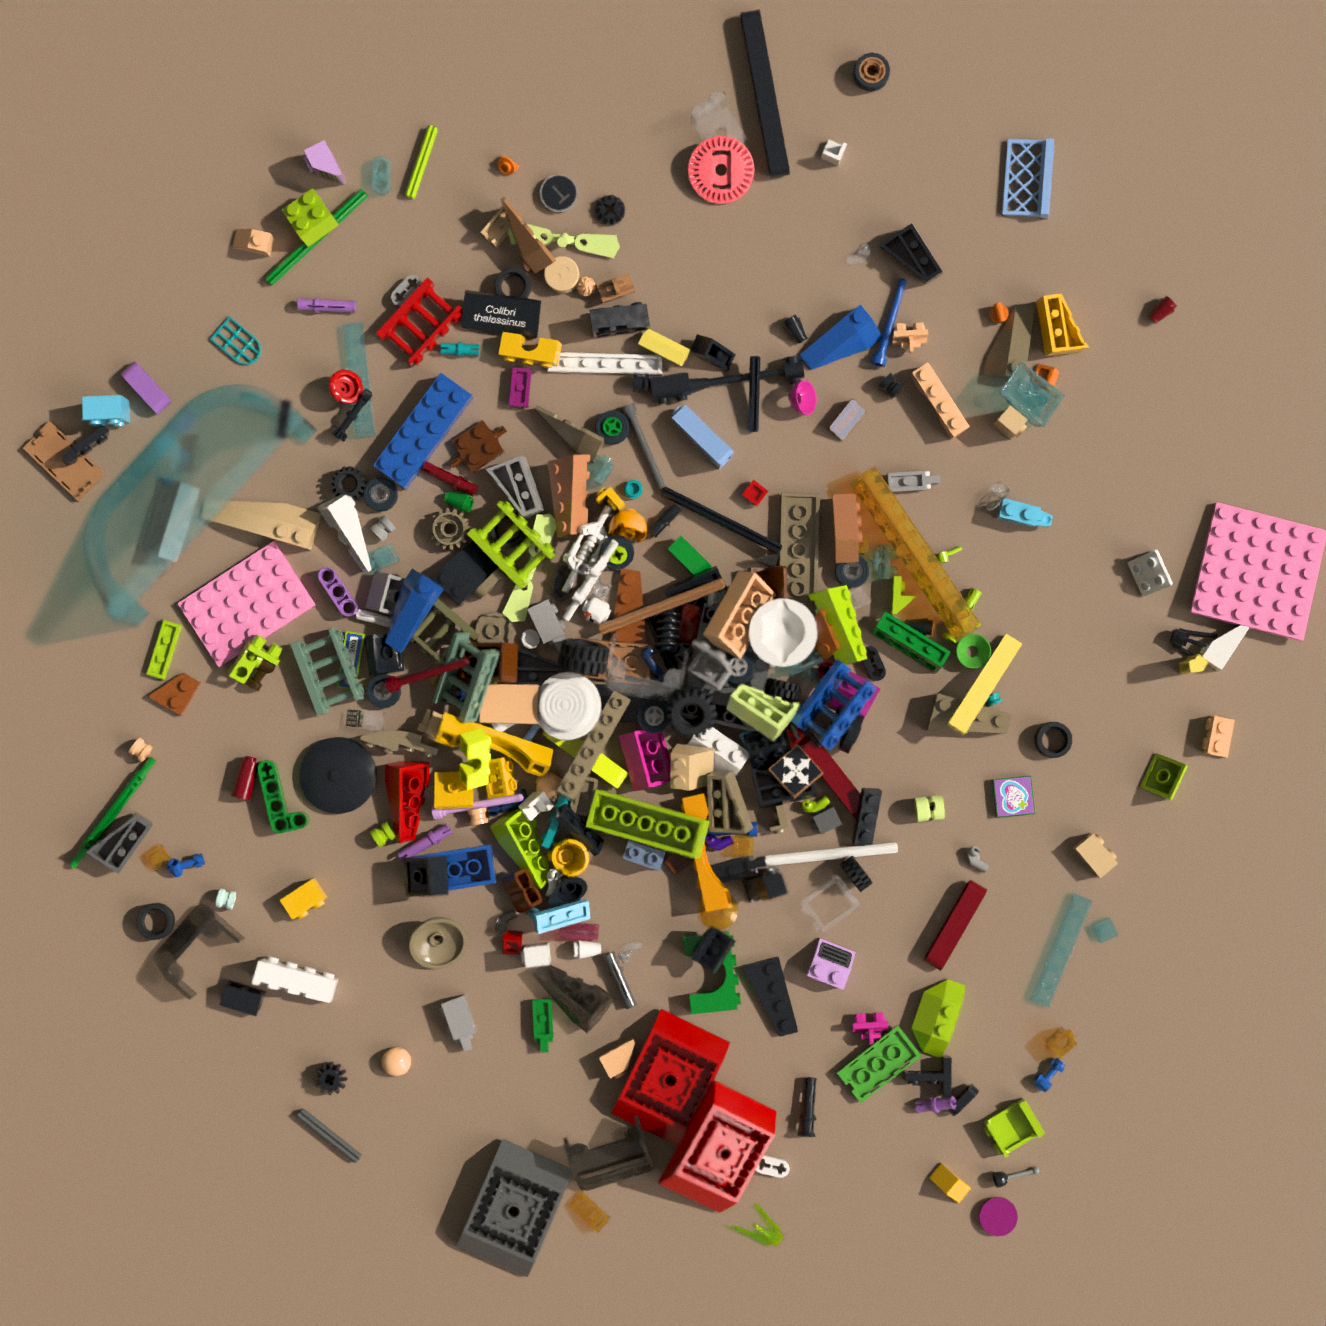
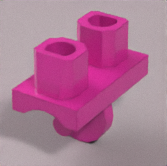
M883 1012L873 1013V1022H866L865 1013H856L852 1025V1033H862L861 1039H868L869 1044H873L874 1039L881 1038L880 1033L873 1032H887L888 1021H885Z

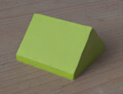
M1155 753L1140 788L1165 800L1172 801L1188 765Z

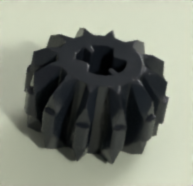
M330 1062L329 1067L324 1063L322 1064L323 1070L320 1068L316 1070L319 1075L315 1076L314 1080L320 1081L316 1084V1087L323 1086L321 1093L328 1089V1095H332L333 1090L338 1094L340 1092L339 1087L345 1088L346 1085L343 1082L347 1081L348 1077L342 1076L346 1073L345 1069L339 1071L341 1064L334 1068V1062ZM329 1074H331L330 1076L334 1075L335 1077L333 1083H331V1081L328 1082L327 1080Z

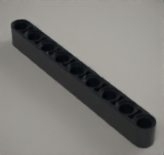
M759 9L740 13L770 178L790 175L761 13Z

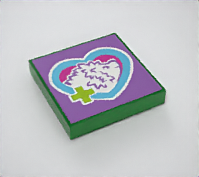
M1031 776L992 779L996 818L1035 814Z

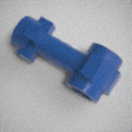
M202 853L195 854L192 859L179 862L176 858L171 859L167 867L173 877H180L183 874V869L195 865L197 868L202 867V865H205V860Z
M1058 1058L1050 1062L1052 1067L1044 1076L1038 1074L1033 1080L1034 1086L1044 1093L1052 1086V1083L1049 1082L1058 1071L1062 1073L1065 1064Z

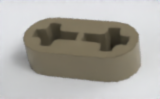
M497 568L476 589L474 594L482 600L506 574L501 568Z

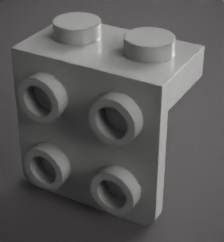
M694 640L691 644L698 655L687 671L720 691L732 674V670L729 667L730 663L724 659L725 655L720 651L716 650L714 652L709 649L710 647L702 641L698 643Z

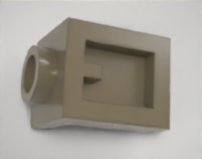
M783 804L775 806L776 810H773L775 822L779 821V825L769 827V831H774V834L785 832V828L788 827Z

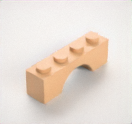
M929 363L924 364L911 373V379L918 390L933 406L942 427L950 439L955 438L970 427Z

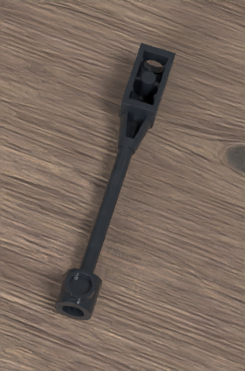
M799 355L784 357L783 368L760 371V379L784 375L785 381L789 380L790 384H794L805 377L803 361ZM688 372L651 377L653 401L657 400L658 404L669 403V398L675 397L676 401L688 400V395L709 388V386L748 381L749 373L711 379H689Z

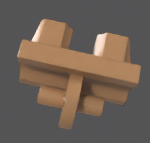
M629 273L597 284L603 303L635 292Z

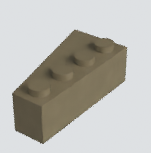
M939 693L935 694L925 731L957 732L948 726V723L963 700ZM982 706L966 732L1007 733L1012 715Z

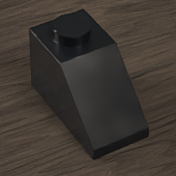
M698 334L689 351L701 360L725 371L729 370L736 355L714 339Z

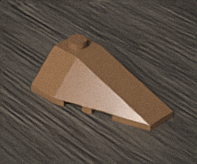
M502 197L500 200L519 255L523 260L521 264L526 271L529 272L531 270V272L537 273L554 263L556 260L541 240L535 239L533 230L526 223L522 222V217L507 198Z

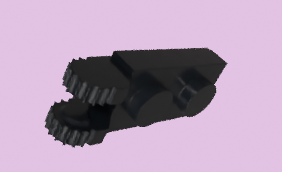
M102 426L66 451L62 456L64 464L70 466L76 463L78 456L81 454L85 456L92 451L91 447L97 443L101 445L108 440L107 436H109V430L106 426Z

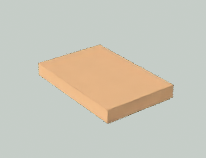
M489 684L480 710V723L538 724L540 686Z

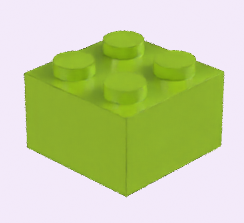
M313 188L282 209L307 247L339 226Z

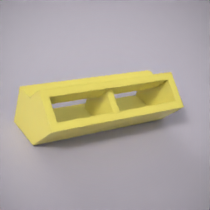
M651 329L643 333L638 343L641 347L681 367L684 361L687 360L690 349Z
M1200 655L1188 656L1185 661L1179 662L1180 674L1203 671L1209 660Z

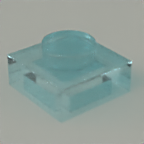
M1110 917L1092 925L1100 943L1118 936Z

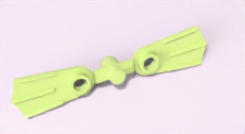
M527 224L533 230L535 239L541 240L544 245L550 244L551 241L557 242L560 247L572 244L581 251L614 258L620 248L617 235L579 234L575 239L574 236H569L567 233L552 235L551 231L546 228ZM509 228L507 233L509 235L511 244H516L511 229ZM541 234H546L548 238L543 239ZM585 239L587 244H582L580 240Z
M537 514L533 529L541 535L540 539L544 543L550 544L556 531V523L550 514ZM534 542L529 546V553L532 555L529 562L538 554L534 551L535 546H537ZM536 567L527 575V580L530 582L528 589L523 591L515 585L505 606L503 614L511 622L526 620L527 609L529 608L533 584L530 580H532Z

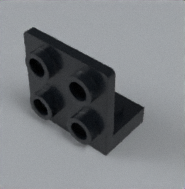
M759 731L743 735L752 769L765 771L788 753L782 732L774 741Z

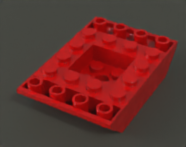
M661 1009L611 1114L678 1146L713 1084L731 1042ZM668 1075L676 1077L674 1085L666 1084L665 1078Z
M714 1080L661 1175L658 1184L719 1213L737 1204L775 1136L777 1111ZM728 1149L727 1155L720 1157L721 1151Z

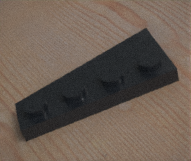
M779 957L741 966L779 1036L798 1032Z

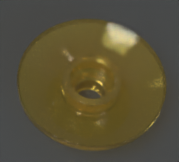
M731 895L732 907L723 909L720 915L716 914L715 911L706 912L702 905H700L701 919L708 927L713 926L722 930L730 927L735 922L738 915V906Z

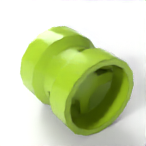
M387 821L381 824V828H375L370 831L379 847L384 846L386 841H388L387 839L393 840L396 838L394 830Z

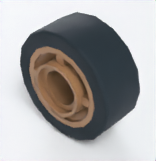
M878 53L864 54L858 59L854 67L853 76L855 83L864 91L874 92L880 90L885 86L890 76L889 62ZM874 69L877 74L871 76L867 73V70Z

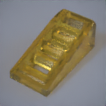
M583 1191L569 1204L596 1233L610 1220V1216ZM584 1198L586 1201L578 1208L577 1205ZM590 1204V1209L584 1214L582 1211ZM596 1210L597 1213L590 1219L588 1216ZM601 1215L603 1218L598 1224H595L594 1222Z

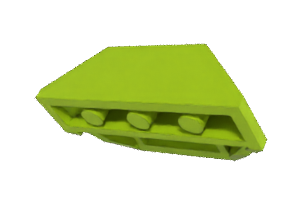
M946 979L923 992L911 1027L922 1052L938 1058L943 1056L950 1043L962 1007L966 985Z

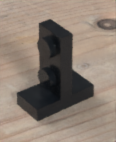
M942 1056V1071L903 1070V1079L908 1081V1084H919V1081H927V1084H939V1081H941L942 1096L951 1097L952 1058L950 1056Z

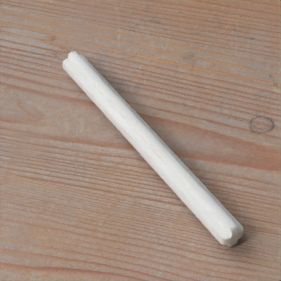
M893 842L767 855L764 859L766 866L842 859L849 858L850 856L861 857L897 853L898 846L897 843Z

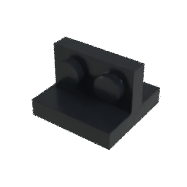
M387 634L369 635L365 638L369 676L404 671L402 653L385 643Z

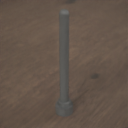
M634 403L620 408V410L629 419L659 490H663L666 487L635 416L637 415V408Z

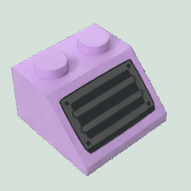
M325 140L304 150L306 156L303 158L311 173L315 171L318 177L342 185L346 184Z
M819 938L806 975L843 990L856 952Z

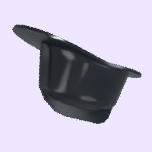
M561 876L556 882L555 890L548 899L549 909L579 901L587 892L588 886L586 881L577 876Z

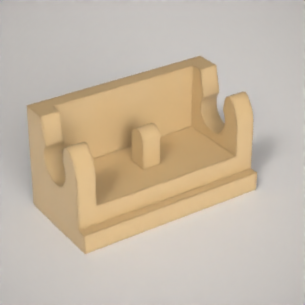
M503 206L480 232L482 237L496 249L508 236L507 232L510 228Z

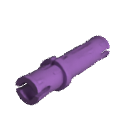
M315 297V299L298 298L297 308L298 310L315 311V313L320 311L355 313L356 300H322L319 297Z
M446 823L437 830L428 832L427 836L397 852V854L404 863V858L413 857L432 845L436 846L440 840L453 834V832L449 828L448 823Z

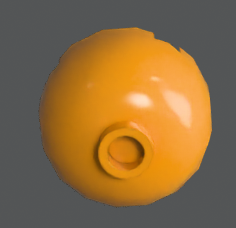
M625 509L612 517L608 534L611 533V536H624L629 540H637L636 543H640L646 539L647 524L644 517L634 509Z

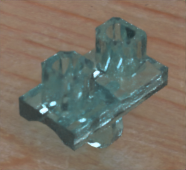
M891 544L878 545V552H874L873 559H868L867 563L873 564V571H877L876 579L884 580L898 576V568L890 566L891 559H898L899 549L891 547Z
M813 649L807 656L808 663L802 665L799 662L790 666L791 676L806 670L807 673L800 675L802 680L810 678L811 682L815 681L814 675L817 674L818 668L813 670L810 668L824 662V660Z

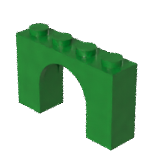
M724 931L726 935L734 939V936L730 935L729 931ZM704 934L683 936L685 957L693 955L694 948L701 943ZM731 950L722 962L725 966V978L722 984L712 991L689 993L691 1014L738 1010L737 1005L741 1004L740 993H736L735 985H739L738 974H734L733 966H737L736 954L732 955Z

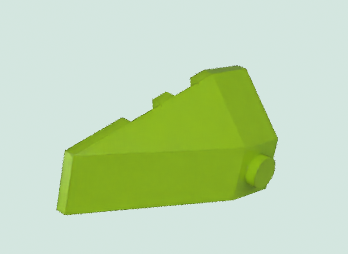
M518 808L501 817L490 828L498 843L519 868H525L529 872L533 884L539 890L548 883L547 873L550 870L546 856L542 853L541 845L543 842L541 838H538L536 818L528 821Z

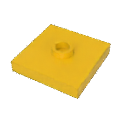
M459 771L435 772V810L474 808V788L467 790L459 780Z

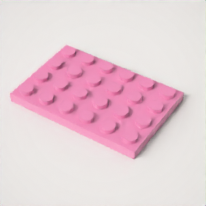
M275 541L177 603L219 668L238 657L248 640L251 641L256 634L267 638L316 606Z

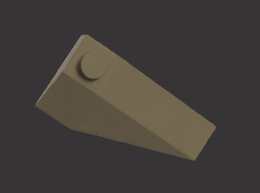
M536 405V412L577 455H590V462L594 463L605 444L604 438L583 427L578 429L571 421L567 419L561 420L558 415Z

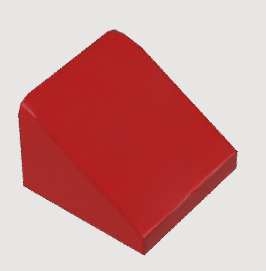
M503 931L502 954L521 955L522 931Z

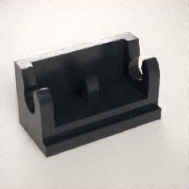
M229 980L224 986L219 1005L257 1016L266 991Z

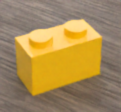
M314 878L280 901L292 920L295 918L300 920L309 914L307 910L314 907L316 910L325 904L323 900L327 896Z

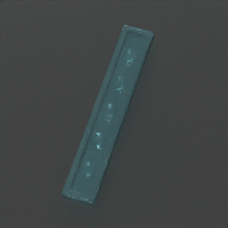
M363 322L343 324L348 370H351L360 377L363 391L365 388L370 390ZM370 399L357 414L358 418L354 421L356 438L376 436L372 399Z
M1075 893L1073 894L1030 1000L1048 1008L1050 1007L1093 902L1092 900Z

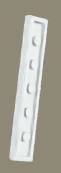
M560 352L558 366L548 368V372L638 373L639 375L649 373V375H662V357L659 355Z

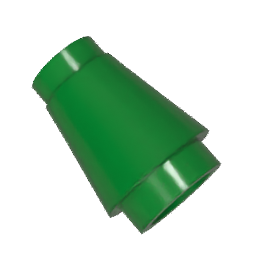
M447 492L444 502L465 513L471 511L474 498L470 497L469 494Z

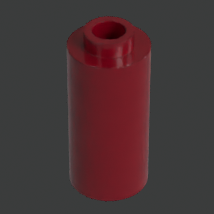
M245 756V759H240L231 796L250 800L258 771L259 762H256L257 758Z

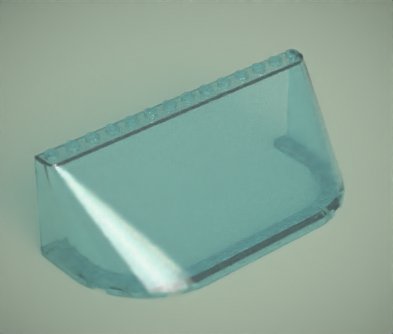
M236 384L213 388L196 396L175 415L97 501L85 527L83 540L84 559L89 576L107 614L116 623L138 627L150 613L137 601L286 440L276 437L279 410H281L280 401L283 400L281 397L259 387ZM291 406V410H289L291 412L289 426L286 428L288 431L287 437L293 433L306 444L318 430Z

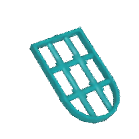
M230 316L210 338L234 361L242 365L255 363L261 355L259 341ZM230 319L239 326L237 331L232 330L227 325ZM223 327L233 334L230 339H227L220 333ZM242 329L252 337L249 342L238 335ZM217 335L227 342L223 347L213 340ZM234 338L240 339L245 344L244 348L239 349L232 343V340ZM254 340L258 343L259 352L250 345ZM228 345L239 352L235 358L225 350ZM247 348H250L257 354L254 360L243 353ZM240 356H241V357L243 356V357H245L249 362H248V363H244V362H240V361L237 360V359H238Z

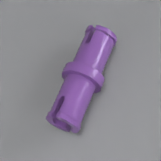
M954 1096L946 1098L932 1097L929 1100H917L915 1104H919V1106L915 1107L918 1113L928 1111L936 1113L940 1110L955 1109L956 1105L952 1104H955L956 1100Z

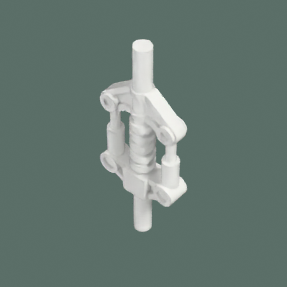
M604 506L597 522L584 524L578 528L580 534L576 542L573 543L569 553L563 555V561L567 563L572 571L562 591L569 593L578 574L588 575L592 567L595 566L599 558L601 545L608 538L603 525L612 510L611 507ZM590 534V536H587L588 540H585V545L582 546L583 549L580 550V555L578 554L577 559L575 555L580 547L579 544L583 536ZM597 542L599 546L595 554L591 556L588 564H585L584 562L587 561V557L590 555L589 552H592L591 548H594V543Z
M612 540L597 564L590 570L589 576L586 577V580L577 589L572 597V603L563 615L565 620L569 621L578 606L589 595L593 584L599 578L598 576L601 575V571L607 566L606 563L618 546L617 541Z

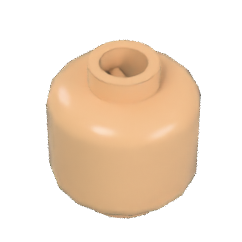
M547 772L545 777H537L535 781L537 784L536 791H544L549 800L558 799L560 795L556 794V791L563 780L554 773Z

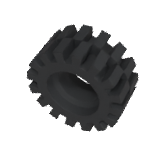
M344 466L342 469L336 470L331 480V489L336 496L346 494L353 501L359 500V497L364 495L363 492L367 485L366 478L362 472L352 466ZM352 477L355 479L356 487L354 490H343L342 481L344 478Z
M767 678L764 693L798 701L801 686Z
M850 856L840 864L860 892L873 884L867 873L853 856Z

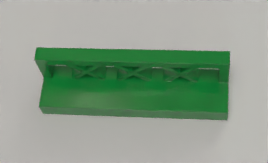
M886 611L871 632L874 636L934 673H937L942 668L950 654L949 650Z

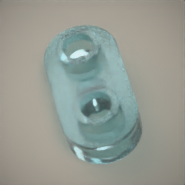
M378 156L372 162V187L378 195H387L392 189V164L385 156ZM384 164L386 165V168L384 170H380L379 166ZM381 183L386 184L384 189L379 188Z

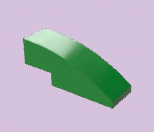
M682 536L668 548V551L693 576L712 568L709 562Z

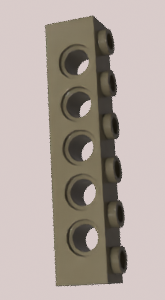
M615 690L613 691L556 794L570 802L574 801L631 701L629 698Z

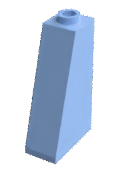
M687 405L683 408L679 406L674 410L672 421L718 469L723 467L733 457L734 451Z

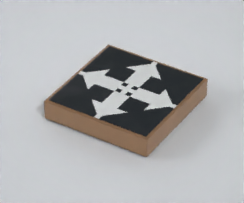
M796 745L769 768V772L794 799L823 775L821 769L799 745Z

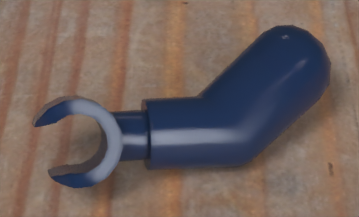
M647 645L641 651V657L655 677L661 683H664L669 676L662 673L660 666L650 657L654 654V651Z
M518 789L516 791V794L523 795L522 801L487 807V811L492 817H495L499 812L504 813L518 809V806L528 797L526 790Z

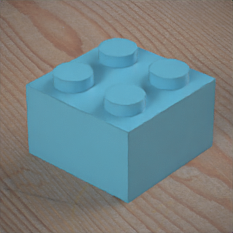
M121 395L82 397L83 420L88 422L89 425H93L94 428H101L105 424H113V427H124V424L130 423L129 400Z

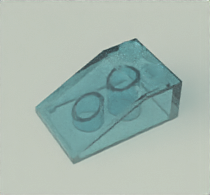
M1022 361L1019 362L999 392L1014 409L1028 419V422L1035 427H1044L1065 396Z

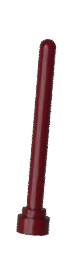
M463 658L402 678L392 676L386 678L385 685L388 692L393 693L399 691L402 685L470 664V660Z

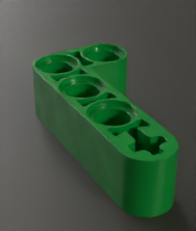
M272 760L261 761L258 765V774L272 830L280 834L305 828L310 821L307 813L300 811L289 814L277 764ZM267 765L272 766V769L269 770V773L268 771H264V768L267 767ZM270 774V776H274L275 779L266 780L265 777H269ZM270 782H274L277 786L276 791L273 793L268 790ZM276 800L281 804L279 811H275L272 808V804ZM297 815H302L304 818V823L301 826L295 822ZM279 819L285 822L283 830L277 828L276 823Z

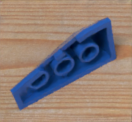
M860 304L799 356L811 370H814L839 359L868 350L882 339V335L873 319Z

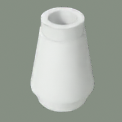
M582 940L573 942L574 958L582 959L601 954V943Z

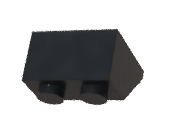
M447 856L404 858L406 897L449 895Z

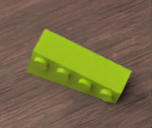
M847 585L809 594L810 600H814L817 609H815L816 614L821 609L826 611L825 618L828 625H832L834 636L839 642L840 647L833 654L835 659H838L845 665L866 660V648L863 645L861 630L856 620V611L853 608L851 593Z

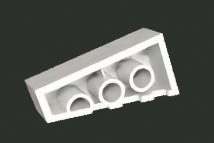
M268 956V958L258 961L252 984L259 985L260 982L267 983L266 985L271 989L276 990L283 987L287 993L297 995L304 993V997L327 1003L332 1002L338 983V978H334V974L329 972L320 974L316 972V969L307 966L304 969L299 968L297 963L286 961V964L278 962L279 958Z

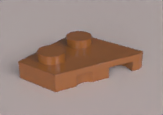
M821 609L814 617L817 626V639L813 649L827 661L840 645L834 636L832 625H828L825 618L826 611Z
M182 673L150 694L149 698L182 716L201 682L186 673Z

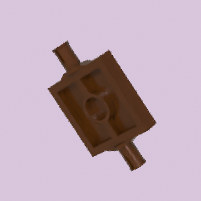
M483 420L451 441L457 449L458 456L449 461V463L454 468L463 462L470 468L472 473H475L504 453L498 438L507 433L506 429L502 425V427L493 432Z

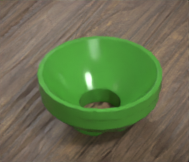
M969 634L958 642L956 655L963 666L971 669L980 668L989 661L991 646L985 637L979 634ZM969 646L977 648L978 653L975 657L967 655V648Z

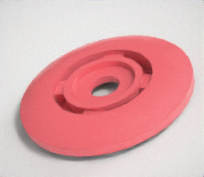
M715 136L701 142L691 154L688 163L689 181L695 192L709 202L717 204L733 202L747 192L753 181V158L748 149L740 141L732 137ZM720 150L731 153L729 156L724 154L712 155L713 152ZM718 164L726 166L727 172L725 175L719 176L716 174L715 168ZM729 184L730 187L726 189H716L713 188L712 185Z

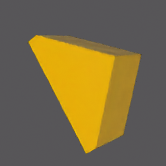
M942 1163L929 1177L943 1192L958 1203L971 1189L970 1186Z

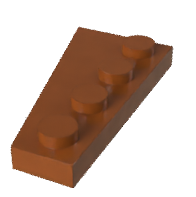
M621 569L614 618L643 608L640 571ZM642 619L611 631L610 641L647 644L645 620Z

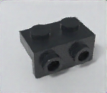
M711 926L705 931L701 943L694 948L691 959L715 974L736 941L721 930Z

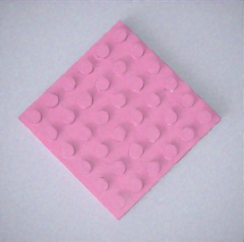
M1216 502L1190 613L1239 626H1248L1250 629L1302 642L1305 636L1326 542V530Z

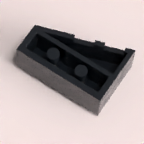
M912 223L879 244L883 250L926 284H929L943 274V271Z

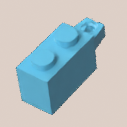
M1003 498L1000 501L996 519L1030 528L1036 526L1050 527L1053 515L1041 511V507Z

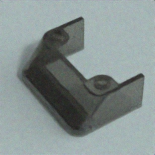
M204 904L196 906L154 956V962L165 979L189 1000L195 997L197 993L181 980L184 976V970L176 961L198 935L202 933L207 938L213 939L224 931L236 943H240L245 939L244 936L214 910Z
M638 1116L634 1117L636 1126L630 1127L625 1132V1139L590 1150L582 1143L570 1146L567 1137L563 1138L569 1166L581 1190L589 1191L648 1173L654 1168Z

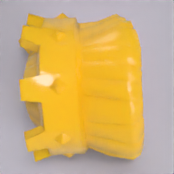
M569 837L564 838V840L558 843L555 842L552 851H548L546 855L548 861L552 862L553 868L568 877H575L581 874L589 863V853L586 851V847L581 842Z

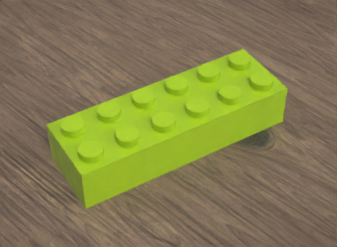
M596 789L586 827L692 858H700L710 820Z

